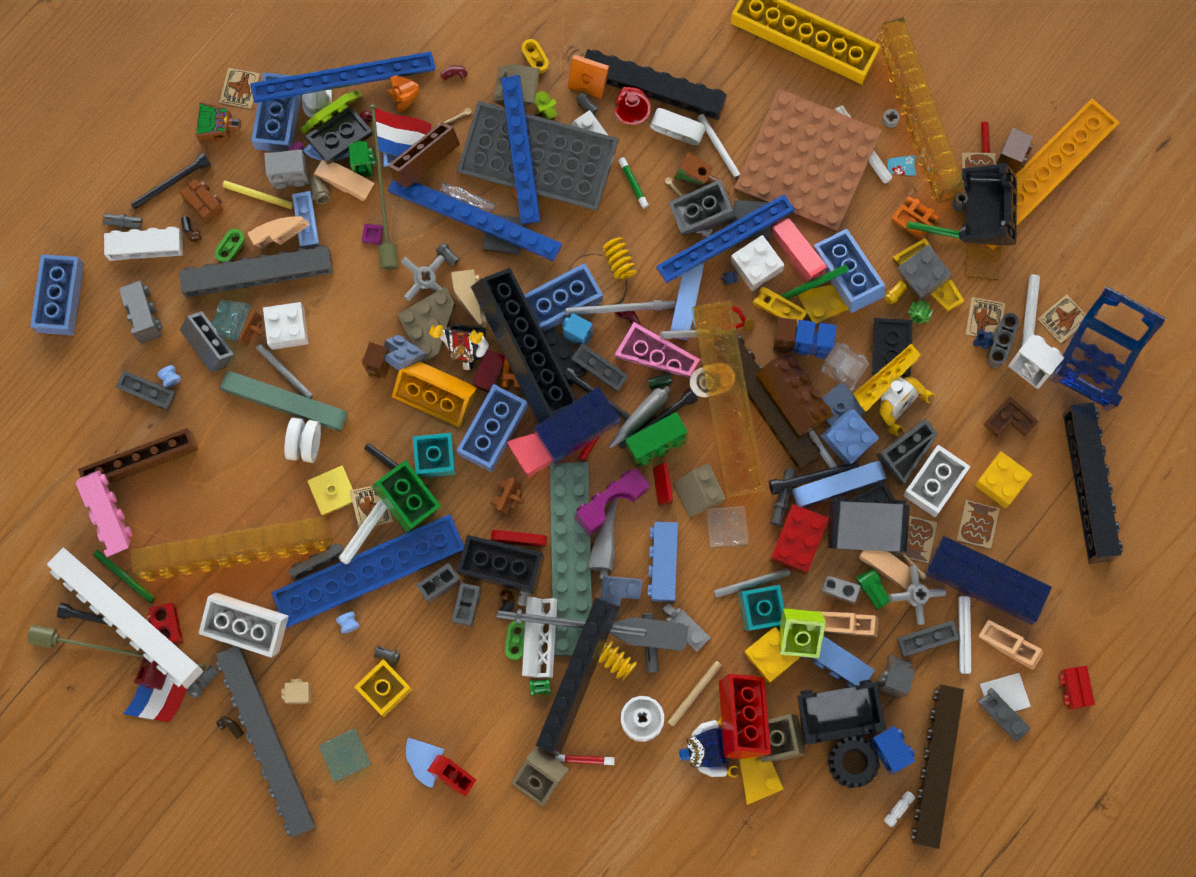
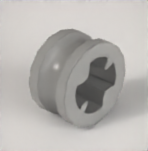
M895 109L886 110L882 118L883 124L889 128L895 127L900 119L899 112ZM890 115H893V116H894V117H893V122H890V121H889V116H890Z

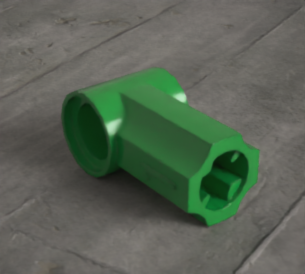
M874 568L856 577L857 584L861 586V590L864 593L866 592L876 610L890 603L889 596L881 585V579Z

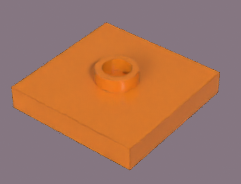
M574 55L567 88L602 99L609 66Z

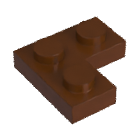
M1009 396L983 425L998 437L1011 424L1025 437L1039 421Z

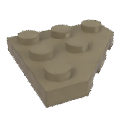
M447 287L397 314L412 344L425 352L424 360H421L424 364L439 356L443 348V341L429 334L432 325L436 328L438 325H442L443 330L447 329L450 325L452 312L456 306Z

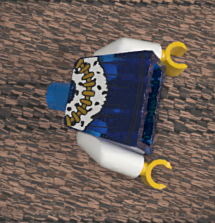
M721 718L718 721L712 720L700 724L692 732V737L687 739L688 748L679 750L681 761L690 760L691 766L697 767L698 771L710 777H725L728 775L735 778L738 776L732 775L730 772L732 768L738 767L735 765L729 766L727 758H724Z

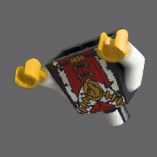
M454 324L443 330L442 325H438L437 328L432 325L429 331L432 337L440 338L445 343L452 359L462 360L464 370L473 369L474 362L483 357L489 347V343L485 339L486 328Z

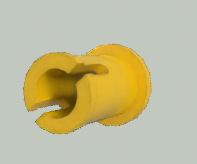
M899 280L890 291L885 292V300L890 304L897 303L898 298L908 289L907 285Z

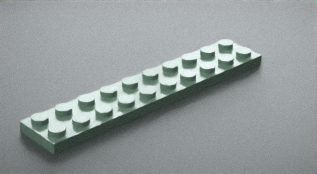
M588 462L550 463L552 598L557 599L556 618L586 621L592 607L591 569H588L591 555L590 536L574 518L577 513L576 509L583 503L589 504ZM556 626L554 656H572L583 629Z

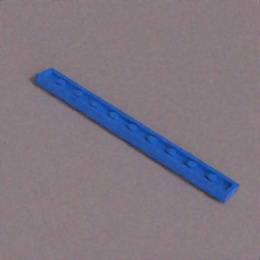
M430 51L250 83L254 103L388 80L396 75L404 77L435 71L436 68L432 52Z
M393 179L388 188V192L553 262L562 247V243L417 182L404 188L395 183Z

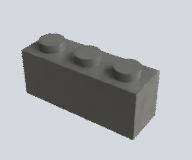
M202 311L187 316L179 330L211 373L226 368L234 354Z

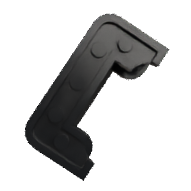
M1007 163L963 168L962 175L960 176V185L964 186V189L967 191L968 200L966 202V224L962 225V229H959L960 240L966 244L1015 245L1017 241V178L1014 171Z
M871 679L859 681L860 685L856 687L821 693H812V690L800 691L801 695L797 696L804 745L886 731L877 682L872 683Z

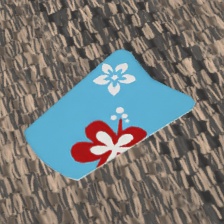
M912 155L889 158L887 163L888 171L891 174L915 176L914 164L916 157Z

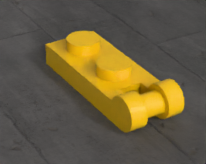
M761 287L759 290L760 294L752 301L754 306L767 311L777 318L797 319V323L798 320H803L808 312L766 287ZM765 298H770V302L766 303L764 301Z

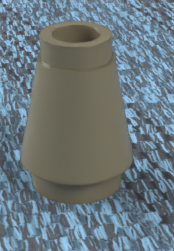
M316 175L311 177L310 184L313 200L317 204L328 202L331 193L322 179Z

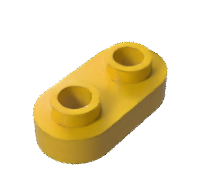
M534 39L524 41L521 47L522 54L529 66L539 68V74L545 73L549 68V61L541 46ZM541 63L543 66L537 67V64Z

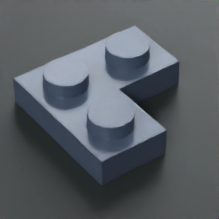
M396 335L385 340L384 347H388L392 351L386 354L385 361L397 370L424 360L425 352L405 340L402 336Z
M603 575L600 598L620 606L621 598L640 599L642 580Z

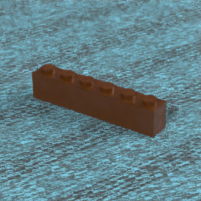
M188 428L81 467L78 471L82 478L100 470L101 474L106 475L110 484L198 451V447L193 433Z

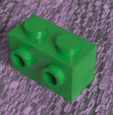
M355 141L348 144L350 165L353 172L363 177L374 176L373 166H376V158L373 154V149L369 148L368 143L364 141Z

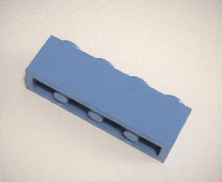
M655 522L654 527H650V539H654V546H650L649 558H653V565H649L648 577H652V585H648V596H651V602L675 603L678 523Z
M824 636L819 658L808 657L813 660L812 664L821 670L825 668L830 671L829 675L834 679L845 681L848 688L860 685L859 681L869 680L875 671Z

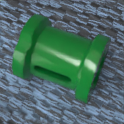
M546 678V680L540 681L530 679L531 697L537 694L551 695L550 679Z

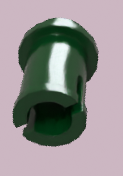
M663 372L664 374L647 378L650 389L653 390L672 384L670 373Z

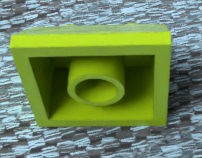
M783 608L780 623V655L819 658L826 624L823 613Z

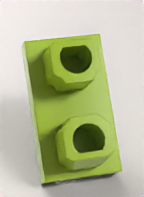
M544 91L536 93V114H541L545 119H554L558 115L554 108L557 104L555 99L550 101L549 95Z

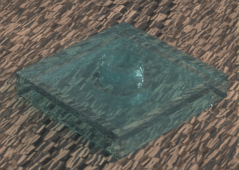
M355 728L318 745L334 782L371 765Z

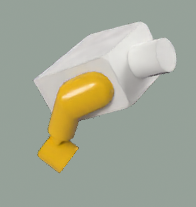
M899 377L881 396L879 413L887 426H890L889 433L899 437L897 431L904 432V427L895 424V421L919 396L918 394H921L920 398L928 404H931L928 401L930 395L936 398L934 393L925 390V387L913 377L905 379Z

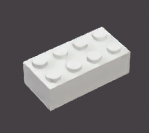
M214 593L207 598L198 634L273 657L280 651L289 616L229 596Z

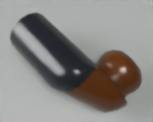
M182 217V231L192 242L201 240L200 231L196 230L193 232L190 218Z
M504 589L500 592L503 606L499 610L510 612L515 606L514 596L511 591Z

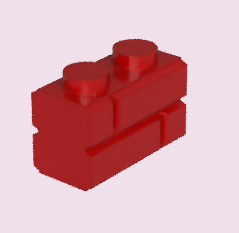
M1087 666L1061 670L1058 680L1060 686L1064 687L1065 694H1062L1064 706H1067L1068 710L1094 706L1095 701Z

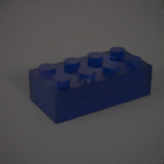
M597 387L534 426L533 429L554 464L620 424V418L600 387Z

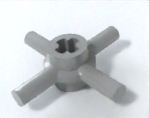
M439 255L429 267L420 268L404 257L401 263L414 273L413 281L415 283L404 295L406 300L410 301L420 288H431L435 292L442 289L435 282L436 275L434 273L445 260L442 255ZM424 274L427 275V279L425 281L421 279Z
M914 565L910 566L912 584L904 593L889 594V601L907 600L909 604L915 606L917 625L925 624L923 605L926 604L930 597L945 596L946 591L944 588L928 590L924 585L920 584L918 566Z

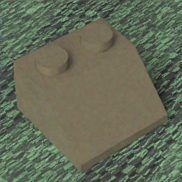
M515 64L498 67L493 102L505 108L501 78L519 75L521 77L524 105L535 104L540 69Z
M709 463L692 470L673 483L689 517H693L725 502L726 497Z
M788 714L768 719L771 754L761 756L762 762L785 760L806 755L797 715Z
M536 746L525 759L511 784L543 807L569 769Z

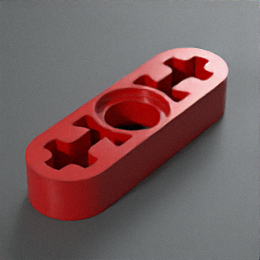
M492 530L491 540L500 543L546 547L547 536L504 530Z

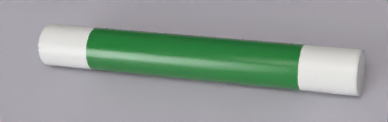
M625 157L620 158L618 162L643 209L648 207L649 204Z

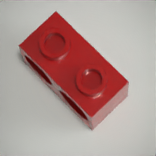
M171 602L149 608L150 614H147L148 622L162 634L169 630L170 637L168 640L174 645L184 643L176 605ZM166 612V618L163 621H159V614Z

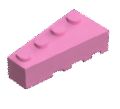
M635 322L615 353L617 359L689 379L701 364L699 358L669 341L661 339L660 336Z
M99 470L78 479L76 485L85 507L90 506L91 509L89 517L92 523L98 526L97 536L99 541L105 542L107 547L104 550L106 557L127 549L132 541L131 537H133L130 527H126L123 522L125 517L122 510H118L116 507L117 499L113 491L110 492L107 487L109 482L106 475L101 474Z

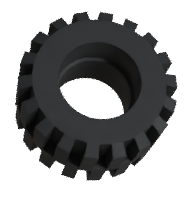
M852 736L839 741L833 746L828 755L829 761H827L829 772L832 774L833 779L847 788H859L873 781L880 768V757L876 753L877 749L871 745L870 741H865L862 737ZM854 750L863 756L865 767L861 773L850 774L844 769L842 758L848 751Z

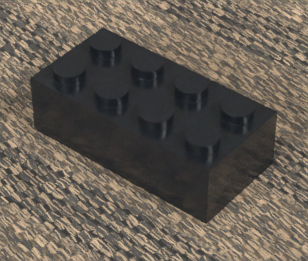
M467 535L457 573L462 577L535 594L545 557L541 552Z

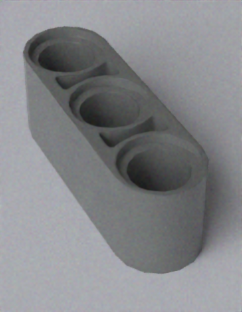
M1014 313L1005 314L999 322L993 344L987 356V364L991 368H1000L1008 357L1019 325V318ZM1005 321H1011L1013 327L1006 326ZM999 338H1005L1007 344L1000 343ZM993 355L1000 356L1001 361H995Z

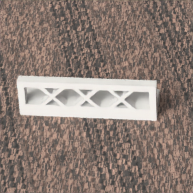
M527 597L526 614L556 618L557 599ZM550 603V611L546 615L544 612L545 604ZM525 622L522 676L553 678L556 625H549V631L545 634L543 632L545 624ZM546 642L548 644V650L544 654L542 651V646ZM545 662L547 664L546 673H541V665Z

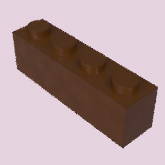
M441 122L387 165L395 183L404 188L409 187L457 148L460 142L454 128Z

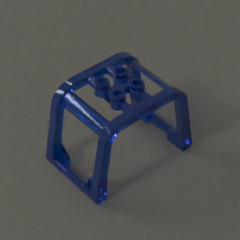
M1105 286L1078 326L1062 355L1064 359L1053 371L1050 381L1055 384L1059 382L1096 402L1106 412L1118 407L1123 398L1117 393L1143 347L1161 328L1166 317ZM1120 302L1144 315L1141 320L1148 328L1138 341L1094 317L1103 304L1115 307ZM1089 328L1130 350L1131 352L1125 363L1123 364L1116 360L1113 354L1101 351L1095 344L1088 345L1081 341L1086 329ZM1076 347L1083 350L1087 358H1093L1090 364L1086 360L1080 361L1072 357ZM1067 363L1073 365L1076 371L1066 366ZM1101 365L1106 368L1112 366L1120 370L1114 380L1107 376L1106 371L1098 368ZM1085 373L1091 376L1095 383L1104 382L1111 386V388L1105 387L1101 390L1079 378V375Z

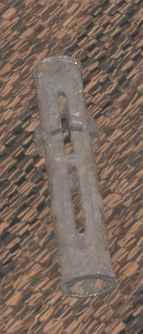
M444 182L440 189L441 193L488 213H493L496 203L471 194L462 187L458 188Z

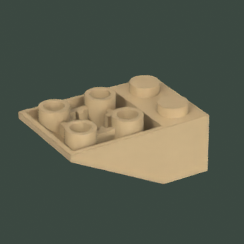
M474 269L451 272L457 302L476 327L487 328L486 317L483 311H481L482 309L471 289V286L480 280L479 275H475Z

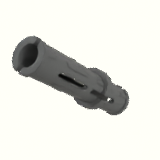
M785 468L783 480L795 478L797 471ZM793 486L784 488L778 494L777 500L773 504L774 511L770 524L782 527L785 512L789 508L788 501Z
M654 613L641 614L643 619L654 620ZM645 647L646 673H658L657 648Z

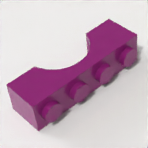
M637 468L624 472L618 482L612 481L606 487V491L602 494L600 492L596 493L591 498L592 501L589 504L583 503L576 509L577 513L574 519L589 536L604 525L606 521L604 508L609 501L616 498H624L634 502L649 490L651 485Z

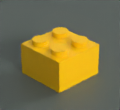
M1000 451L974 486L1006 509L1033 474Z
M776 627L772 628L743 653L760 675L765 677V681L768 684L800 658V656L780 655V632Z
M384 659L355 686L360 694L383 717L413 690Z

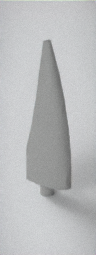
M665 386L663 389L656 388L627 419L608 447L610 449L653 418L668 403V394L671 392V389L668 386Z
M618 498L613 499L605 514L606 521L598 530L590 555L588 569L600 572V580H603V575L608 576V573L613 572L615 559L614 524Z

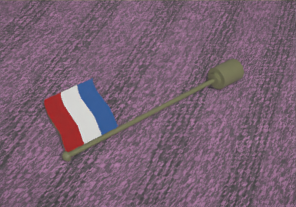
M372 104L369 106V109L372 112L385 241L378 246L381 270H394L399 268L397 245L388 239L379 151L399 157L432 129L431 124L424 120L392 114L377 109L376 105Z
M32 625L28 633L27 641L31 645L53 648L58 642L144 657L143 653L60 638L57 629ZM204 663L197 664L202 670L205 669ZM168 673L162 690L154 688L152 690L139 685L132 702L123 714L169 723L180 709L187 689L183 685L180 687L176 686L170 680L172 676Z

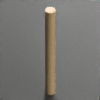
M715 661L668 720V724L672 727L675 726L722 667V664Z

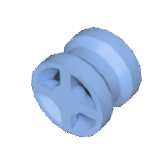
M174 365L167 366L157 373L159 379L163 380L164 388H171L181 381V377L176 374Z
M348 612L336 618L337 623L341 626L340 631L342 634L349 633L360 627L359 623L354 619V612Z

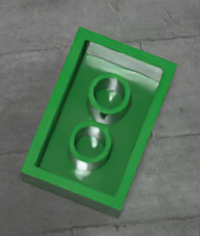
M677 412L625 439V448L636 467L640 465L644 467L652 462L651 459L667 455L669 453L668 450L673 447L678 449L685 445L688 431Z
M406 460L372 485L373 490L406 533L441 507Z

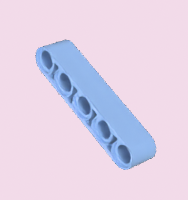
M704 263L682 275L671 331L691 330ZM676 338V339H681V340H686V341H688L689 338Z
M876 461L797 487L792 490L796 505L806 508L879 484L882 481H886L887 477L881 461Z

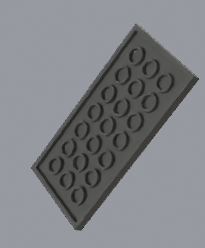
M478 101L457 172L516 189L505 108ZM526 114L537 195L598 211L619 138Z

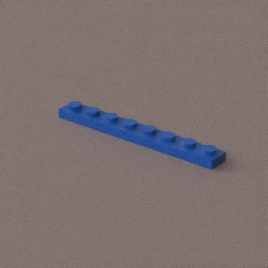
M519 75L501 78L521 224L541 222L521 77Z
M784 194L656 266V269L667 284L793 213L794 207Z

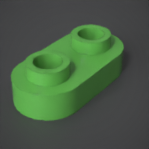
M231 229L217 246L215 257L220 263L233 261L243 247L245 236L242 231ZM235 238H239L238 242H233ZM228 253V256L224 258L223 254Z
M513 621L508 626L505 653L511 660H518L523 657L525 623L520 621V625H516V621ZM521 628L522 631L520 634H515L514 630ZM517 647L519 649L518 653L513 654L511 652L512 648Z

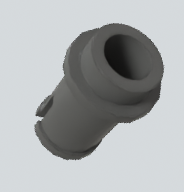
M583 92L576 98L577 104L581 105L586 112L590 110L594 115L599 109L591 101L589 94Z
M959 192L951 202L954 210L962 211L965 209L968 200L967 194L961 192L960 195Z
M442 243L436 249L437 255H442L451 267L460 260L449 249L448 244Z
M378 645L374 652V658L384 659L390 665H397L400 653L397 650L391 651Z

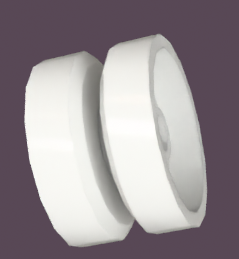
M291 418L284 446L285 458L287 460L297 461L301 456L303 462H315L321 439V424L319 421L309 420L305 424L303 419Z
M638 696L629 700L621 712L623 731L629 738L635 741L646 742L654 739L660 734L664 725V713L660 704L648 696ZM640 716H645V717H646V722H645V723H644V722H642V723L639 722V717H640Z

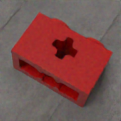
M440 754L436 756L427 770L455 793L465 797L476 782L474 777L452 760Z

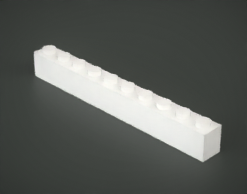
M64 547L48 562L47 565L52 569L49 572L57 580L62 578L65 581L63 585L69 591L73 589L77 591L76 597L83 603L88 601L91 604L89 608L95 614L101 613L105 617L102 620L110 627L114 624L118 628L116 632L122 638H130L129 644L137 651L141 648L145 652L143 656L149 662H157L159 665L156 668L164 675L169 673L172 676L170 680L176 686L180 687L183 685L188 689L202 674L203 670Z

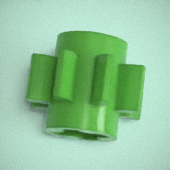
M919 300L917 303L913 302L908 311V314L911 315V320L917 324H922L924 321L928 322L933 313V310L930 309V304L923 300Z

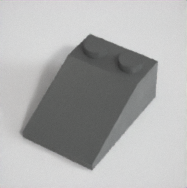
M717 180L669 202L682 235L722 227L738 219L721 180Z

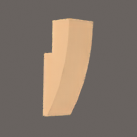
M323 159L314 175L344 193L348 192L361 201L366 199L374 185L370 180L337 163L331 162L327 165Z
M302 216L280 218L256 227L248 232V235L253 244L263 250L273 242L282 245L308 227L310 223Z
M863 550L859 556L860 560L873 567L876 572L904 590H907L912 584L910 568L890 552Z
M822 612L826 622L824 633L877 637L879 618L876 615Z
M990 620L987 621L979 635V638L1032 670L1035 669L1043 655L1041 648L1025 641L1023 637Z

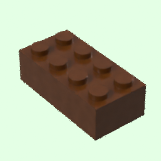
M792 354L771 360L756 373L799 436L819 429L834 417L831 408L824 402L819 391L810 382L808 375L803 372L797 359Z

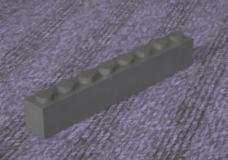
M324 245L315 246L314 249L309 250L301 248L291 253L283 251L273 256L260 255L255 259L242 258L237 262L224 261L219 265L205 264L201 268L187 267L183 271H179L181 291L186 298L334 273L331 252L328 246L325 247Z

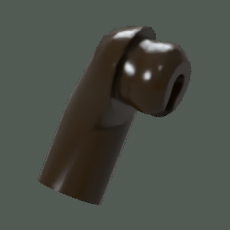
M227 716L220 717L221 719L216 722L221 730L227 727L236 739L244 734L236 721Z

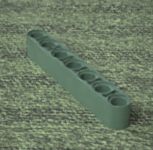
M226 371L220 386V390L307 421H319L322 426L336 431H342L348 413L342 409L231 371Z

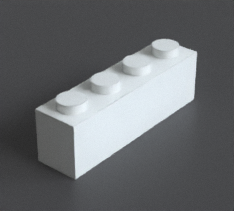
M167 227L161 230L149 228L147 231L131 229L129 232L114 230L110 233H104V255L109 261L184 256L183 233L177 227Z

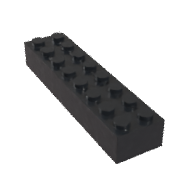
M511 268L484 277L473 284L471 289L538 424L579 405Z
M1094 402L1074 404L1063 413L1088 564L1112 562L1121 556L1123 545L1118 539L1119 524L1115 522L1114 516L1116 514V506L1111 499L1113 489L1111 483L1108 482L1109 467L1105 464L1104 460L1106 449L1101 443L1103 433L1102 428L1098 426L1097 420L1099 419V410L1095 408Z

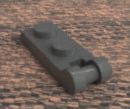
M990 688L987 691L988 694L984 698L981 697L977 703L1015 742H1018L1031 728L993 688ZM992 700L997 703L993 708L989 705Z

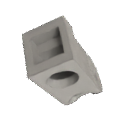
M826 576L821 592L856 605L861 586Z

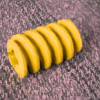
M622 237L612 239L602 247L603 251L606 252V258L609 259L608 264L611 266V271L614 272L615 279H626L637 273V270H631L635 264H628L632 257H625L629 250H623L626 247V243H620L623 240Z
M613 641L605 643L598 662L606 661L604 667L612 666L610 672L613 674L618 671L616 678L619 679L624 676V680L635 668L637 662L635 661L630 664V656L624 659V651L618 654L619 646L612 648Z

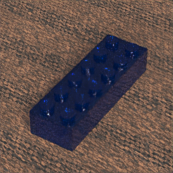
M945 536L939 540L925 571L927 576L1031 625L1037 622L1052 588L1048 584Z

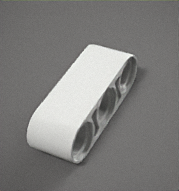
M661 108L656 109L650 123V128L654 131L696 146L700 144L706 130V126L700 122Z

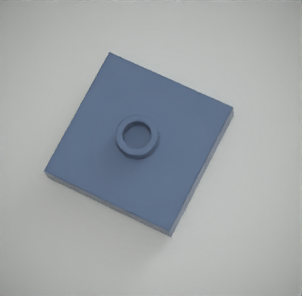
M843 382L822 397L834 417L826 422L829 427L847 410L854 409L860 417L866 412Z

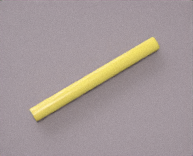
M229 181L223 182V188L291 210L294 208L293 202Z

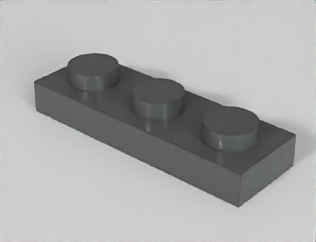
M583 343L579 345L571 357L572 361L616 392L619 391L628 377L626 373Z
M125 370L116 385L117 389L167 411L176 396L174 391Z
M341 544L330 545L326 548L327 551L321 554L319 552L309 557V560L303 563L300 561L293 564L288 572L294 580H297L338 559L344 551V547Z
M952 620L899 637L897 642L904 658L957 641L960 638Z

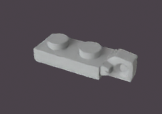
M669 603L663 608V611L669 616L666 619L668 622L682 623L687 627V643L696 652L711 638L680 608L675 610Z

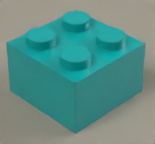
M451 433L413 436L415 472L420 479L456 475L454 443Z
M780 585L738 593L745 631L780 625L784 608Z

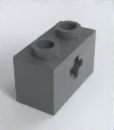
M448 563L416 586L427 602L431 604L460 584L461 580Z

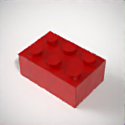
M792 504L770 561L807 575L829 518Z

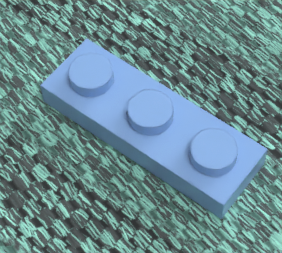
M311 191L292 194L295 216H302L310 223L308 227L298 233L300 247L319 246Z

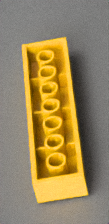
M739 0L731 16V24L863 85L881 45L785 0Z

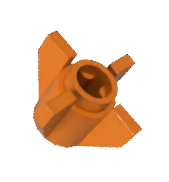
M396 75L390 77L392 88L386 89V92L392 95L393 100L396 102V110L398 113H401L418 97L420 89L413 80Z

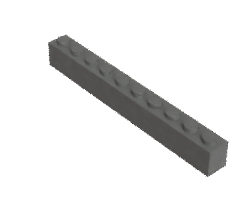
M234 646L216 654L218 659L215 661L219 671H223L225 675L223 682L227 690L230 689L233 696L230 697L232 704L235 708L238 707L240 712L238 715L239 721L242 726L245 725L248 732L245 733L247 740L250 744L253 743L254 757L257 762H261L263 767L260 769L264 780L268 779L271 786L268 787L271 797L276 798L278 803L276 810L279 816H283L286 822L283 826L287 835L296 838L317 828L243 649Z

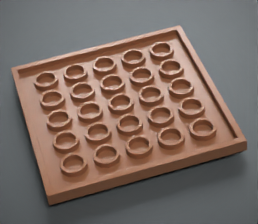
M779 88L734 190L763 202H771L785 194L794 207V212L791 214L837 232L882 130Z

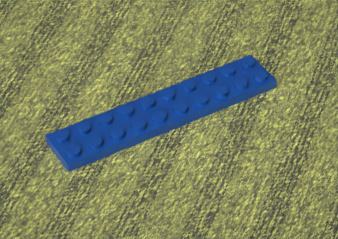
M449 514L353 556L349 564L339 562L271 592L279 613L289 616L286 624L287 629L463 552L464 545Z

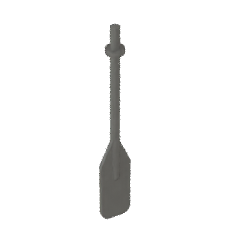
M518 609L517 613L500 610L497 613V618L516 620V625H520V621L583 629L586 622L524 614L522 609ZM631 617L614 622L610 634L628 645L681 651L687 644L688 629L682 623Z

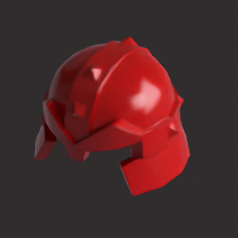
M623 87L616 97L617 107L614 114L622 123L637 125L649 117L651 104L645 93L640 89Z

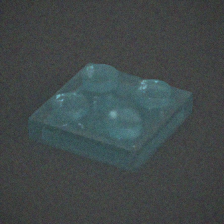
M221 299L211 324L222 338L237 341L251 306L247 303Z

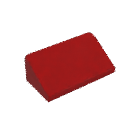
M665 462L653 468L658 505L672 504L673 502L668 463Z

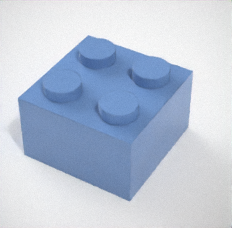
M854 409L843 413L820 435L844 464H852L879 439Z

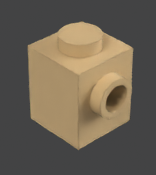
M291 679L290 683H285V688H282V700H285V703L288 705L312 704V684L302 682V679Z

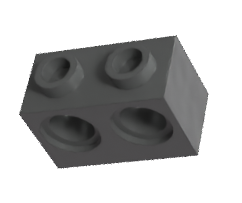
M465 583L460 584L452 617L453 624L473 628L482 592L480 587Z

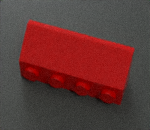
M729 673L719 681L724 758L746 759L770 755L765 677Z

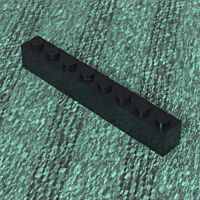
M587 49L584 58L609 66L606 80L607 85L623 89V87L637 88L643 91L647 98L696 114H704L706 117L719 121L727 94L722 90H713L701 83L694 84L685 78L673 77L667 72L660 73L648 66H638L633 61L626 62L614 55H604L598 50Z
M595 598L536 743L537 747L552 754H561L620 606L605 599Z

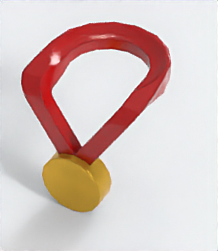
M728 306L724 308L719 316V324L725 329L733 330L743 327L744 330L751 331L754 328V321L745 318L739 307ZM729 311L739 314L742 323L725 325V315Z

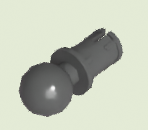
M210 664L197 678L198 682L192 683L188 687V695L192 698L201 696L203 687L208 688L210 682L220 671Z

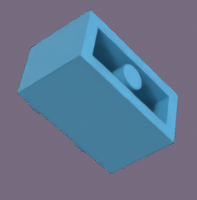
M572 313L570 318L566 317L562 325L564 340L577 347L581 343L587 346L593 336V324Z

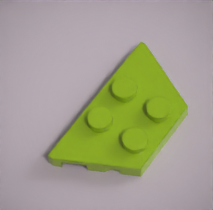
M359 90L344 94L314 114L306 122V125L300 128L301 132L305 135L321 123H326L333 118V115L341 113L348 108V105L362 97V94Z

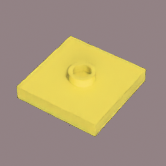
M343 465L307 481L322 516L353 503L350 490H353Z

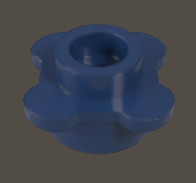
M733 271L724 273V277L720 278V280H723L724 285L739 282L737 276L740 275H735Z
M981 329L973 341L975 347L980 346L983 349H987L993 344L994 334L991 331L985 332V330Z

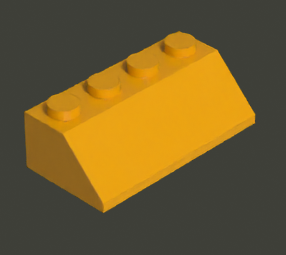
M419 361L399 370L392 398L460 428L473 403L477 387Z

